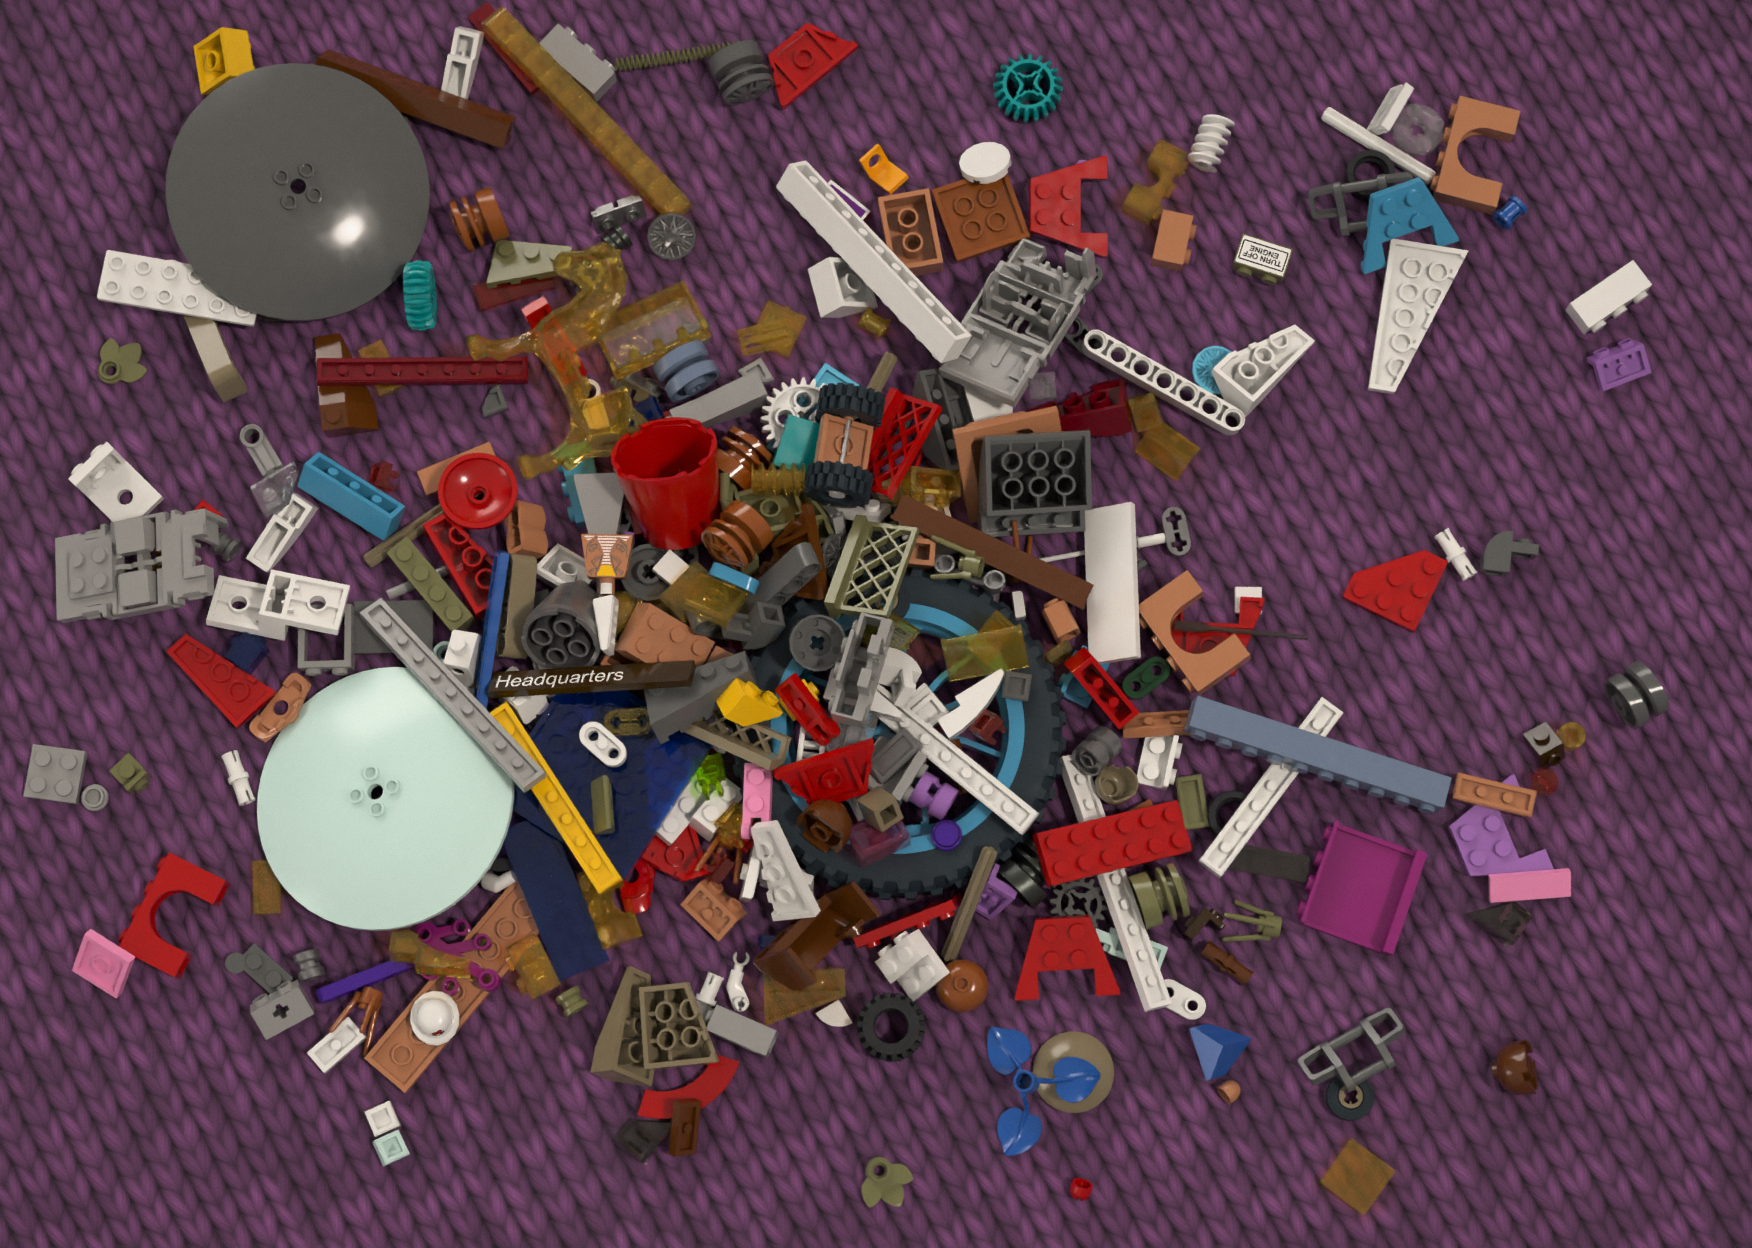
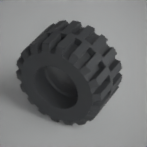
M887 992L874 996L872 1000L865 1004L859 1014L857 1030L862 1046L870 1055L886 1062L902 1061L913 1055L920 1047L925 1034V1022L919 1006L911 998L900 993ZM885 1012H898L907 1022L906 1035L897 1043H886L876 1034L875 1023L878 1017Z

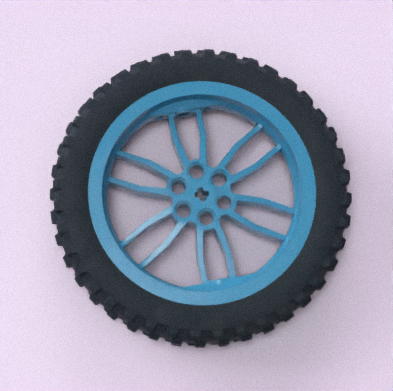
M883 565L879 566V571L874 572L872 569L869 571L875 577L887 569ZM921 567L906 569L902 583L908 589L910 607L905 617L897 623L913 633V635L924 633L937 637L965 654L963 658L941 673L931 683L929 688L934 694L944 682L970 662H974L985 677L999 669L1003 670L1004 675L1005 671L1032 674L1028 702L1001 698L1004 679L995 695L1002 725L1001 750L996 751L964 737L957 736L954 739L959 738L962 747L996 759L998 762L993 776L1036 810L1039 815L1026 832L1021 835L980 800L976 799L969 808L951 820L957 823L962 831V840L959 846L952 851H941L931 841V830L935 824H929L927 807L921 809L923 821L919 825L900 827V824L897 825L895 823L891 826L892 829L885 830L884 832H872L853 825L851 837L841 851L834 853L835 850L829 849L828 852H823L804 838L802 834L805 830L802 824L799 828L797 825L798 816L809 804L806 803L803 797L793 793L791 787L780 779L778 781L775 779L773 773L771 821L778 820L796 860L802 864L805 872L813 875L814 878L817 875L823 877L828 886L838 888L855 881L865 894L871 893L873 897H879L880 900H890L892 895L905 898L906 901L916 900L917 894H923L924 896L932 895L934 897L942 895L945 888L952 889L956 887L959 890L968 886L967 880L971 879L982 848L985 846H991L997 851L998 854L994 863L998 864L1002 861L1005 862L1008 858L1010 859L1012 857L1011 850L1020 844L1024 845L1023 842L1030 838L1029 829L1031 830L1034 824H1040L1045 816L1042 809L1045 808L1048 801L1053 800L1056 790L1052 786L1055 777H1061L1063 764L1059 762L1062 751L1066 750V738L1062 737L1061 730L1066 725V712L1060 711L1059 705L1063 698L1061 688L1054 685L1053 675L1055 674V669L1052 662H1045L1043 646L1039 640H1032L1028 630L1029 626L1023 619L1016 620L1013 611L1004 602L997 604L993 596L988 594L984 588L980 587L976 590L972 587L971 582L964 579L961 581L957 579H930L931 574H939L935 573L933 568L929 573L924 572ZM864 573L858 576L854 583L859 586L870 580V578ZM856 595L850 598L846 605L855 606L862 602V600ZM800 598L796 602L792 601L785 607L786 614L783 617L786 627L778 638L767 646L752 649L755 654L749 657L755 670L758 688L764 692L767 690L771 691L778 699L780 697L775 692V689L794 673L801 680L804 679L807 683L812 681L815 686L826 690L828 681L813 676L815 671L800 666L793 659L789 651L788 639L792 628L799 620L809 615H825L830 617L824 601ZM882 598V599H881V606L884 607L886 602H885V600ZM841 614L840 618H831L841 625L846 637H849L854 620H859L860 616ZM866 625L862 641H867V646H869L872 634L877 635L879 629L877 626ZM812 636L810 647L812 649L815 647L819 650L822 649L821 643L824 639ZM904 645L903 648L900 650V651H902V652H904V653H906V647H905V645ZM957 701L945 705V707L951 712L958 708L959 704ZM780 706L783 711L780 717L759 723L792 738L784 761V765L796 762L797 759L794 745V722H792ZM730 721L729 724L734 726L733 733L738 731L735 722ZM882 721L875 728H870L866 725L865 729L836 722L839 728L862 732L865 735L864 740L873 738L874 742H876L880 736H884L889 740L895 736V733H890V731L894 730ZM751 728L746 731L751 743L754 744L760 741L755 729ZM775 738L767 741L771 751L778 755L782 741ZM734 755L735 764L732 766L735 777H741L743 787L740 789V793L743 798L744 763L751 762ZM917 778L916 781L914 782V786H915V787H916V785L918 784V782H919V780H920V779H918V778ZM753 818L756 823L761 822V818Z

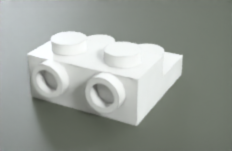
M919 929L910 934L907 931L901 933L893 940L896 944L894 947L889 944L878 952L880 958L875 962L890 984L897 980L913 1002L950 973Z

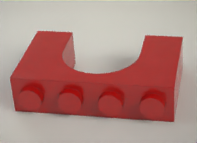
M169 852L167 857L163 856L157 865L158 874L154 881L150 880L144 890L146 896L142 904H138L134 908L131 915L133 921L128 929L125 928L122 931L118 942L120 943L119 947L135 956V958L175 978L181 979L193 955L166 942L160 936L155 922L159 906L166 898L173 894L190 893L219 907L231 883Z

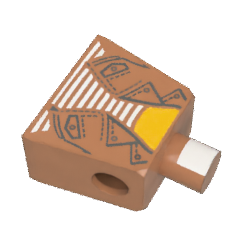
M581 534L588 579L599 580V595H615V580L627 579L634 545L633 535Z

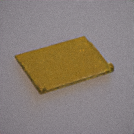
M1017 624L1015 627L947 640L945 638L941 639L950 682L993 674L999 669L1009 671L1029 667L1021 624Z

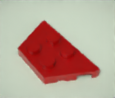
M806 23L769 53L768 59L781 108L783 110L786 109L859 49L858 44L852 40L849 42L841 39L829 31H821L818 27Z
M870 738L778 767L773 770L774 777L778 781L781 779L791 787V791L797 796L803 797L809 805L814 801L822 799L842 802L864 795L868 790V778L871 772V760L875 747L874 740Z

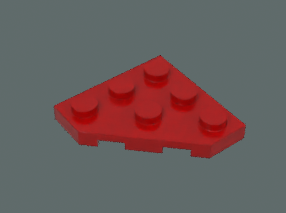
M1423 550L1353 574L1342 599L1414 633L1448 561Z
M648 808L614 817L615 831L612 833L616 847L682 883L709 874L706 863L699 872L694 870L702 858L703 852L697 833L689 824L676 840L668 846L649 829Z

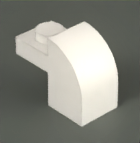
M889 647L878 683L890 686L893 704L904 708L908 699L914 696L916 682L922 672L912 657L898 649Z

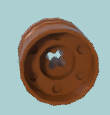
M491 187L474 192L476 204L471 206L465 196L461 197L465 207L463 210H459L455 200L449 202L453 225L460 241L466 246L469 253L475 251L471 239L476 237L481 248L485 247L484 234L488 233L494 243L510 237Z
M731 426L727 433L732 439L726 436L721 438V442L727 451L725 452L718 448L719 473H730V480L735 481L737 491L739 492L753 488L758 481L751 470L753 469L764 474L767 470L763 464L771 465L774 457L754 436L735 426Z
M734 500L720 513V520L715 519L710 524V527H707L701 533V539L705 547L718 562L742 572L748 566V563L755 559V553L763 551L773 540V532L766 520L755 509L742 501Z

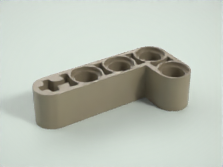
M183 315L209 379L222 401L225 403L247 393V387L234 365L216 320Z
M509 553L494 657L526 659L528 654L522 645L521 637L524 622L534 609L537 559L535 556Z

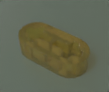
M647 708L615 709L608 712L604 717L605 728L615 736L646 734L653 730L650 722H646V727H641L638 722L632 723V720H640L643 714L649 719ZM616 716L621 721H628V723L619 724V729H615L610 724Z

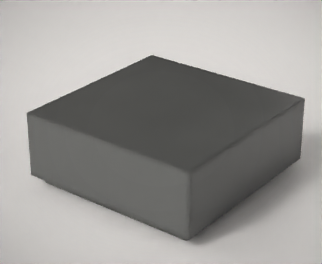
M1005 671L1001 698L1028 702L1032 674Z

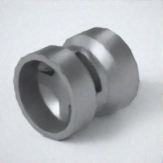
M319 949L307 950L293 956L295 965L300 967L298 973L300 983L319 979L326 975L324 967L318 962L321 958Z

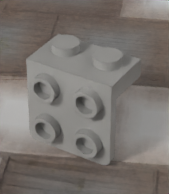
M880 736L874 744L872 757L890 740ZM918 750L917 754L885 784H882L870 772L868 790L871 791L879 786L895 796L899 806L903 801L908 802L915 789L912 785L917 778L921 779L929 768L926 764L928 755Z

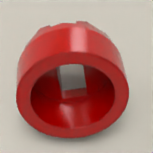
M1074 1178L1070 1186V1195L1074 1200L1080 1198V1201H1085L1091 1195L1093 1184L1083 1178Z

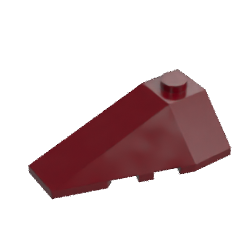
M1125 378L1097 383L1091 386L1092 391L1079 396L1077 392L1068 395V399L1058 404L1050 401L1024 411L1031 412L1056 406L1059 412L1061 431L1090 430V436L1100 437L1121 436L1131 432V412Z

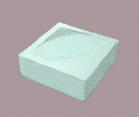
M399 1130L372 1142L383 1167L410 1154Z

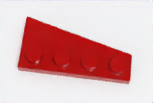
M187 634L183 635L166 651L237 729L277 694L275 690Z
M960 891L952 894L951 898L946 902L935 901L922 908V911L918 913L917 911H911L898 917L897 921L889 920L861 932L853 938L856 947L859 948L865 945V948L869 949L881 944L880 939L889 936L892 940L910 927L914 926L915 930L930 925L929 920L939 917L941 921L954 916V910L960 906L963 899Z

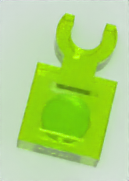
M721 753L695 759L697 782L700 787L702 786V793L707 801L710 800L709 794L712 790H717L719 796L723 797L724 789L720 781L726 780Z

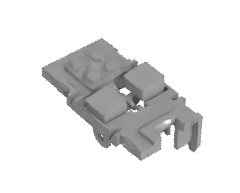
M1026 238L1021 239L1018 245H1015L1011 251L1007 262L1000 260L995 270L991 272L983 289L962 320L961 325L972 336L958 359L942 363L939 368L940 376L1015 408L1029 386V380L1032 381L1040 367H1046V358L1051 359L1080 312V304H1085L1084 292L1088 291L1097 276L1094 252L1086 248L1083 255L1079 256L1066 250L1064 253L1066 273H1063L1061 266H1058L1056 270L1051 268L1048 261L1042 264L1047 257L1045 246ZM1027 294L1032 295V299L1028 300L1026 306L1023 305L1020 297L1026 298ZM1039 298L1042 300L1041 308L1036 312L1031 307ZM1018 316L1019 318L1015 321L1012 330H1010V326L1014 322L1015 318ZM1024 320L1031 322L1025 334L1017 333L1020 324Z
M205 508L187 511L185 514L175 509L171 510V514L165 511L111 522L110 525L101 524L100 529L87 531L85 534L78 533L55 538L57 621L68 623L103 617L109 620H116L185 607V600L193 601L203 599L205 596L214 595V569L207 565L196 566V562H200L201 557L195 555V548H201V544L195 542V539L218 546V528L229 527L227 519ZM156 549L157 552L162 553V556L152 559L150 552ZM137 555V562L125 564L124 556ZM162 562V568L157 569L156 574L152 570V565ZM138 568V571L125 573V570Z

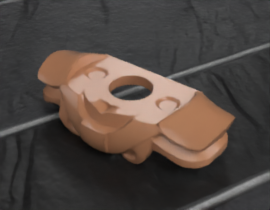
M291 673L261 714L252 720L249 726L251 733L258 740L267 742L289 724H293L299 717V712L312 686L310 681L298 673ZM279 701H286L288 703V711L284 715H277L274 711V707Z

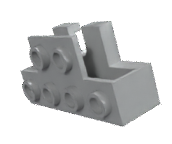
M861 612L859 620H854L849 637H844L842 641L841 653H843L841 663H836L833 672V678H836V686H838L836 696H831L828 711L831 712L833 721L865 729L895 629L893 620ZM866 625L879 627L877 635L872 634L868 648L860 647ZM845 697L857 700L852 716L840 713Z

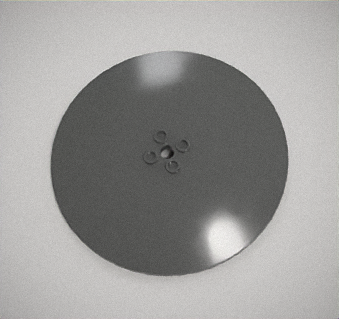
M287 63L261 67L243 73L227 81L201 101L182 126L173 145L166 174L165 194L167 212L177 244L193 270L210 288L236 306L261 316L285 321H314L351 312L375 299L403 273L406 263L412 260L422 240L428 217L430 188L428 171L419 142L410 125L387 98L362 80L345 72L314 64ZM295 181H302L306 185V189L301 194H295L290 188L291 184Z

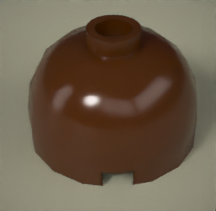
M827 799L814 801L797 818L798 828L802 824L805 830L802 834L804 838L823 852H828L829 849L835 850L834 853H838L851 837L853 823L846 807L839 802Z
M1527 1039L1506 1044L1498 1052L1496 1063H1492L1494 1080L1499 1079L1501 1086L1514 1095L1536 1094L1535 1090L1538 1087L1536 1064L1528 1056V1053H1533V1050Z

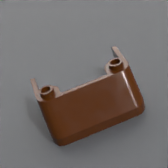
M855 881L815 897L821 910L816 917L792 919L755 957L753 964L758 970L792 991L800 990L802 992L809 986L814 985L818 980L812 970L842 939L847 937L850 939L855 938L862 932L863 928L861 926L865 922L878 918L881 915L880 911Z

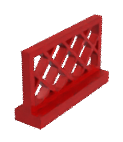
M890 388L885 397L882 424L879 428L877 427L873 430L867 467L870 473L874 472L875 477L871 493L889 499L893 498L943 410L940 405L902 394L898 389ZM911 404H912L913 410H912L911 412L907 413L908 409L910 408V406H911ZM931 410L928 417L921 421L920 415ZM915 419V425L906 429L905 423ZM899 427L900 433L894 436ZM917 432L915 440L908 444L907 437ZM902 441L903 447L893 452L892 446ZM885 450H887V456L881 459ZM904 455L905 458L902 463L896 466L895 460ZM889 463L890 470L880 475L879 468ZM891 478L892 481L887 490L883 489L882 482Z

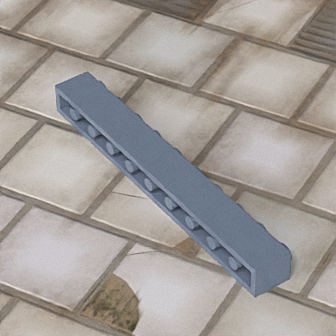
M1197 696L1191 702L1184 732L1190 733V737L1201 741L1209 739L1215 741L1217 746L1225 749L1237 748L1246 756L1256 757L1258 755L1267 758L1266 761L1274 765L1287 764L1292 766V770L1296 772H1311L1317 774V778L1331 782L1336 780L1342 782V785L1348 789L1357 790L1361 788L1367 790L1368 794L1373 797L1383 798L1385 796L1392 798L1393 802L1398 805L1409 806L1410 804L1419 807L1418 810L1426 814H1434V812L1437 813L1444 808L1452 779L1427 769L1201 696Z

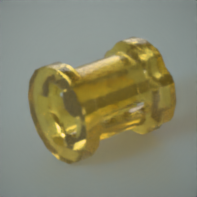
M869 307L862 315L857 327L860 329L865 328L875 334L878 340H881L892 320L889 318L885 320L875 314L873 309Z

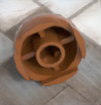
M967 959L953 960L945 964L950 973L935 985L936 995L940 1003L948 1010L958 1013H969L979 1008L985 1001L989 989L988 977L983 968Z

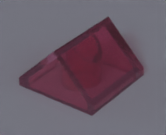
M864 820L852 826L849 843L861 868L910 846L911 836L901 820L884 832H880Z

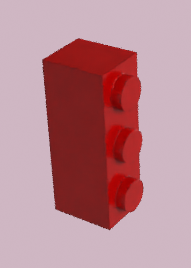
M1085 647L1081 648L1064 663L1119 730L1140 713Z

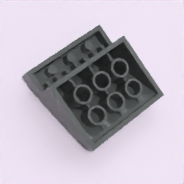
M1090 430L984 436L978 478V530L992 537L1012 536V521L1016 520L1018 535L1085 531V510H1092Z

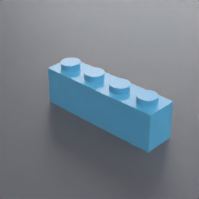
M319 451L303 466L297 485L300 489L383 541L398 529L405 505Z

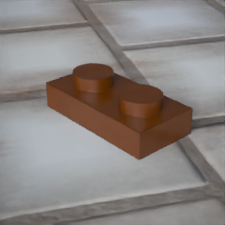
M692 1098L673 1102L669 1155L678 1157L696 1154L701 1109L700 1100Z

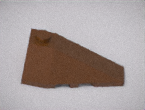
M340 333L315 337L316 366L317 358H352ZM318 386L322 431L327 438L379 431L376 404L367 386Z

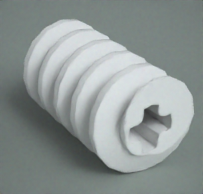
M1209 114L1203 116L1201 120L1202 125L1198 128L1199 134L1195 136V143L1191 147L1192 153L1187 158L1199 170L1213 173L1218 170L1212 164L1219 165L1221 163V160L1215 155L1224 154V150L1219 145L1226 146L1228 144L1227 140L1222 138V136H1231V131L1226 129V127H1234L1235 123L1226 117Z

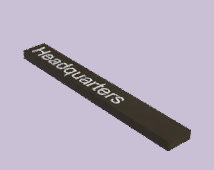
M694 660L493 672L487 693L490 698L691 687L696 664Z

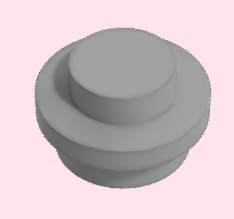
M97 784L86 787L81 796L82 804L91 811L102 810L109 800L107 790Z

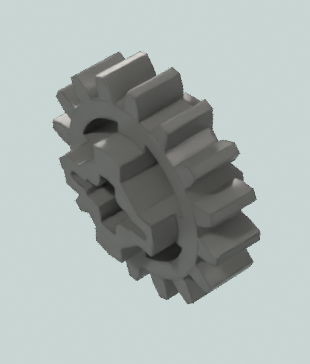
M1081 879L1079 882H1069L1070 884L1068 885L1066 883L1060 884L1061 891L1058 889L1053 890L1057 899H1050V904L1056 905V908L1050 911L1051 915H1090L1095 928H1098L1096 920L1104 921L1105 917L1100 913L1101 911H1107L1108 907L1102 905L1105 897L1099 894L1102 890L1101 886L1093 887L1094 879H1091L1088 883H1085V879ZM1080 887L1088 891L1085 894L1077 893L1073 888ZM1063 895H1065V898L1068 900L1067 908H1065L1062 911L1061 899ZM1073 898L1078 902L1081 900L1085 901L1083 906L1085 911L1072 908L1074 906ZM1096 899L1097 909L1093 915L1090 910V903Z

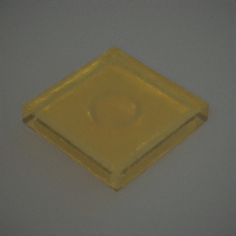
M699 572L679 598L677 607L726 628L746 601L748 592Z
M1350 1138L1319 1183L1360 1214L1365 1215L1396 1171Z

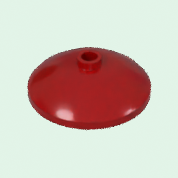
M470 453L457 458L444 470L438 484V498L446 516L455 524L473 530L487 529L502 522L513 510L518 496L517 482L511 468L500 458L487 453ZM481 493L484 495L482 500L475 499L477 494Z

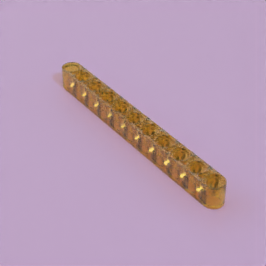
M500 6L481 23L483 29L661 215L670 212L684 215L692 208L691 202L682 191L507 9Z

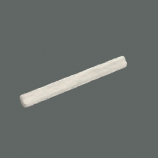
M1328 107L1324 111L1321 118L1322 121L1366 148L1380 151L1387 155L1394 165L1406 172H1411L1415 178L1420 177L1425 184L1432 182L1433 175H1436V172L1333 108Z

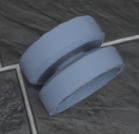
M702 340L690 341L675 348L663 356L652 368L659 382L667 383L664 389L671 402L683 401L696 395L710 386L719 377L720 370L714 360H706L709 353Z

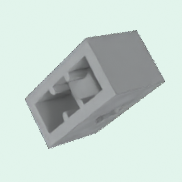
M298 979L293 982L290 980L286 981L276 988L277 991L270 995L262 994L252 1001L250 1014L266 1040L314 1014V1006ZM276 1005L285 1006V1010L282 1011L280 1008H276Z

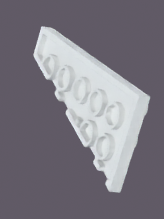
M1399 239L1390 240L1368 384L1369 391L1387 394L1395 393L1468 250Z

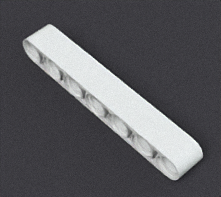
M1091 330L1086 334L1081 345L1082 351L1092 360L1225 435H1234L1243 427L1245 416L1235 406L1100 330ZM1097 339L1101 343V348L1092 349L1088 344V340ZM1115 351L1120 352L1124 357V361L1115 362L1111 358V353ZM1137 364L1143 365L1147 373L1145 375H1138L1134 371V366ZM1157 378H1166L1169 382V387L1161 388L1158 386ZM1182 390L1189 391L1192 395V400H1182L1179 392ZM1204 403L1213 405L1215 413H1205L1202 405ZM1227 416L1234 417L1238 423L1237 427L1228 426L1225 418Z

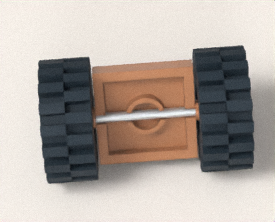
M829 383L828 386L823 385L820 388L816 416L820 420L814 463H810L807 467L804 494L807 498L811 497V500L819 501L821 504L827 503L830 506H841V508H847V506L857 508V506L864 507L869 504L873 474L867 470L873 430L877 427L879 428L882 424L885 396H882V393L879 391L875 392V389L872 388L867 389L863 385L854 386L853 383H848V385Z

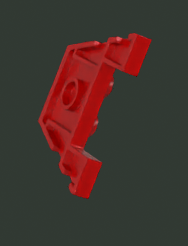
M1101 156L1031 178L1029 180V232L1059 243H1065L1081 251L1088 248L1101 258L1108 257V233H1081V180L1106 181L1107 156Z
M1240 597L1239 624L1183 621L1184 611H1182L1173 622L1171 636L1179 648L1192 654L1208 652L1234 633L1244 647L1247 648L1264 606V598ZM1235 670L1228 676L1235 677L1237 670Z
M1090 915L1035 918L1015 991V1001L1039 999L1038 972L1094 969L1096 996L1120 995V988Z

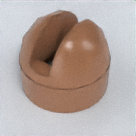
M1233 1080L1224 1081L1217 1087L1218 1093L1228 1104H1232L1240 1095V1086Z

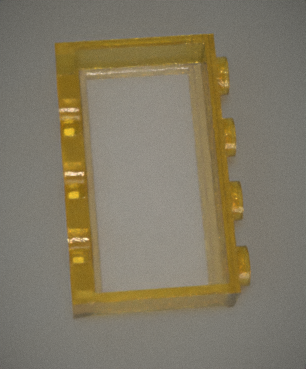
M684 280L590 323L594 336L616 380H620L658 362L667 353L685 343L694 340L704 341L712 337L706 320Z

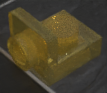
M733 802L714 823L719 833L718 838L727 846L732 845L740 849L745 845L740 837L743 818L742 804Z

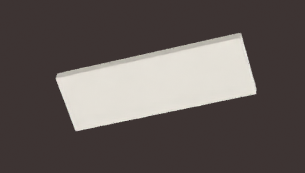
M1127 502L1085 510L1086 581L1094 585L1087 598L1088 651L1099 664L1141 658L1135 504Z

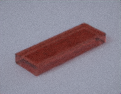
M552 277L540 280L537 278L521 280V283L511 285V282L497 284V288L488 289L486 282L473 285L481 312L556 289Z

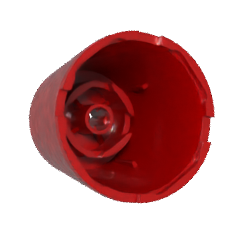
M671 417L640 425L641 430L632 435L628 433L623 435L612 449L611 462L645 540L652 546L665 550L686 549L702 543L701 533L707 527H710V524L715 519L720 520V502H718V446L714 431L711 428L703 427L701 421L695 419Z

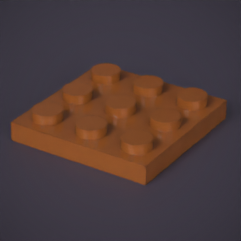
M1008 173L996 182L980 184V181L973 180V183L967 179H962L931 190L956 263L1017 244L1023 238L1030 239V233Z

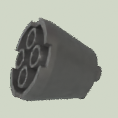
M577 580L560 584L527 616L522 630V645L528 656L541 667L545 665L554 669L593 666L596 662L601 648L592 601L595 598H599V596L589 587L587 582Z

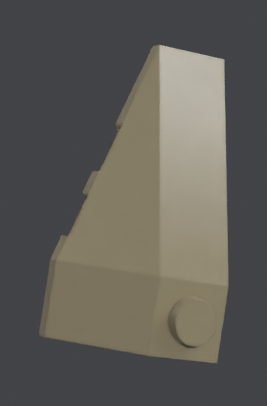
M632 966L627 967L595 1046L591 1067L592 1074L609 1081L652 1086L655 1069H644L639 987L651 986L650 974Z

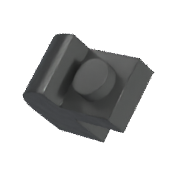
M1513 531L1501 532L1495 535L1484 547L1480 558L1479 574L1506 577L1510 573L1511 557L1534 560L1538 555L1539 544H1532V540L1522 538L1516 539L1515 542L1513 541Z
M758 601L748 615L724 610L719 617L723 638L741 641L743 649H758L771 644L786 627L781 606Z

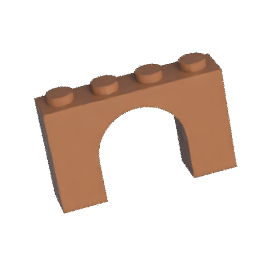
M1459 96L1457 103L1451 104L1448 118L1452 119L1450 128H1445L1442 142L1446 143L1444 152L1439 151L1436 166L1440 167L1438 176L1433 175L1430 190L1434 191L1433 198L1435 201L1490 215L1493 214L1497 208L1503 183L1468 173L1459 162L1457 149L1462 141L1473 136H1484L1511 143L1520 115L1519 110L1464 96Z
M1186 570L1139 604V624L1143 629L1148 627L1152 632L1151 640L1159 651L1164 649L1169 655L1166 660L1175 672L1180 670L1185 678L1182 679V682L1190 693L1195 691L1200 696L1251 660V656L1235 633L1212 650L1201 654L1188 653L1176 645L1171 636L1174 620L1182 611L1204 596L1201 587L1189 571Z

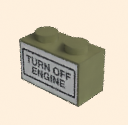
M1243 233L1232 269L1236 270V273L1243 277L1254 276L1261 278V281L1265 284L1281 285L1293 249Z

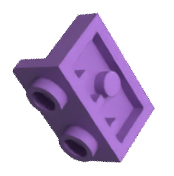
M1628 338L1617 343L1618 346L1610 349H1598L1593 352L1594 355L1587 357L1588 363L1593 365L1600 390L1606 391L1652 373L1643 343Z
M994 863L975 910L990 920L1007 907L1018 893V890L1011 887L1007 882L996 878L1000 867L997 863Z

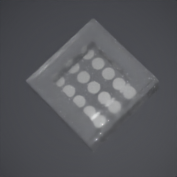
M1055 372L1036 373L1032 381L1029 380L1030 401L1056 399Z

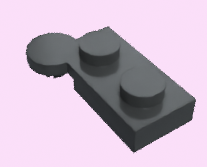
M256 943L244 955L237 952L231 953L225 962L229 972L240 974L245 971L270 994L277 991L276 988L280 984L289 980L291 982L295 980L292 975Z

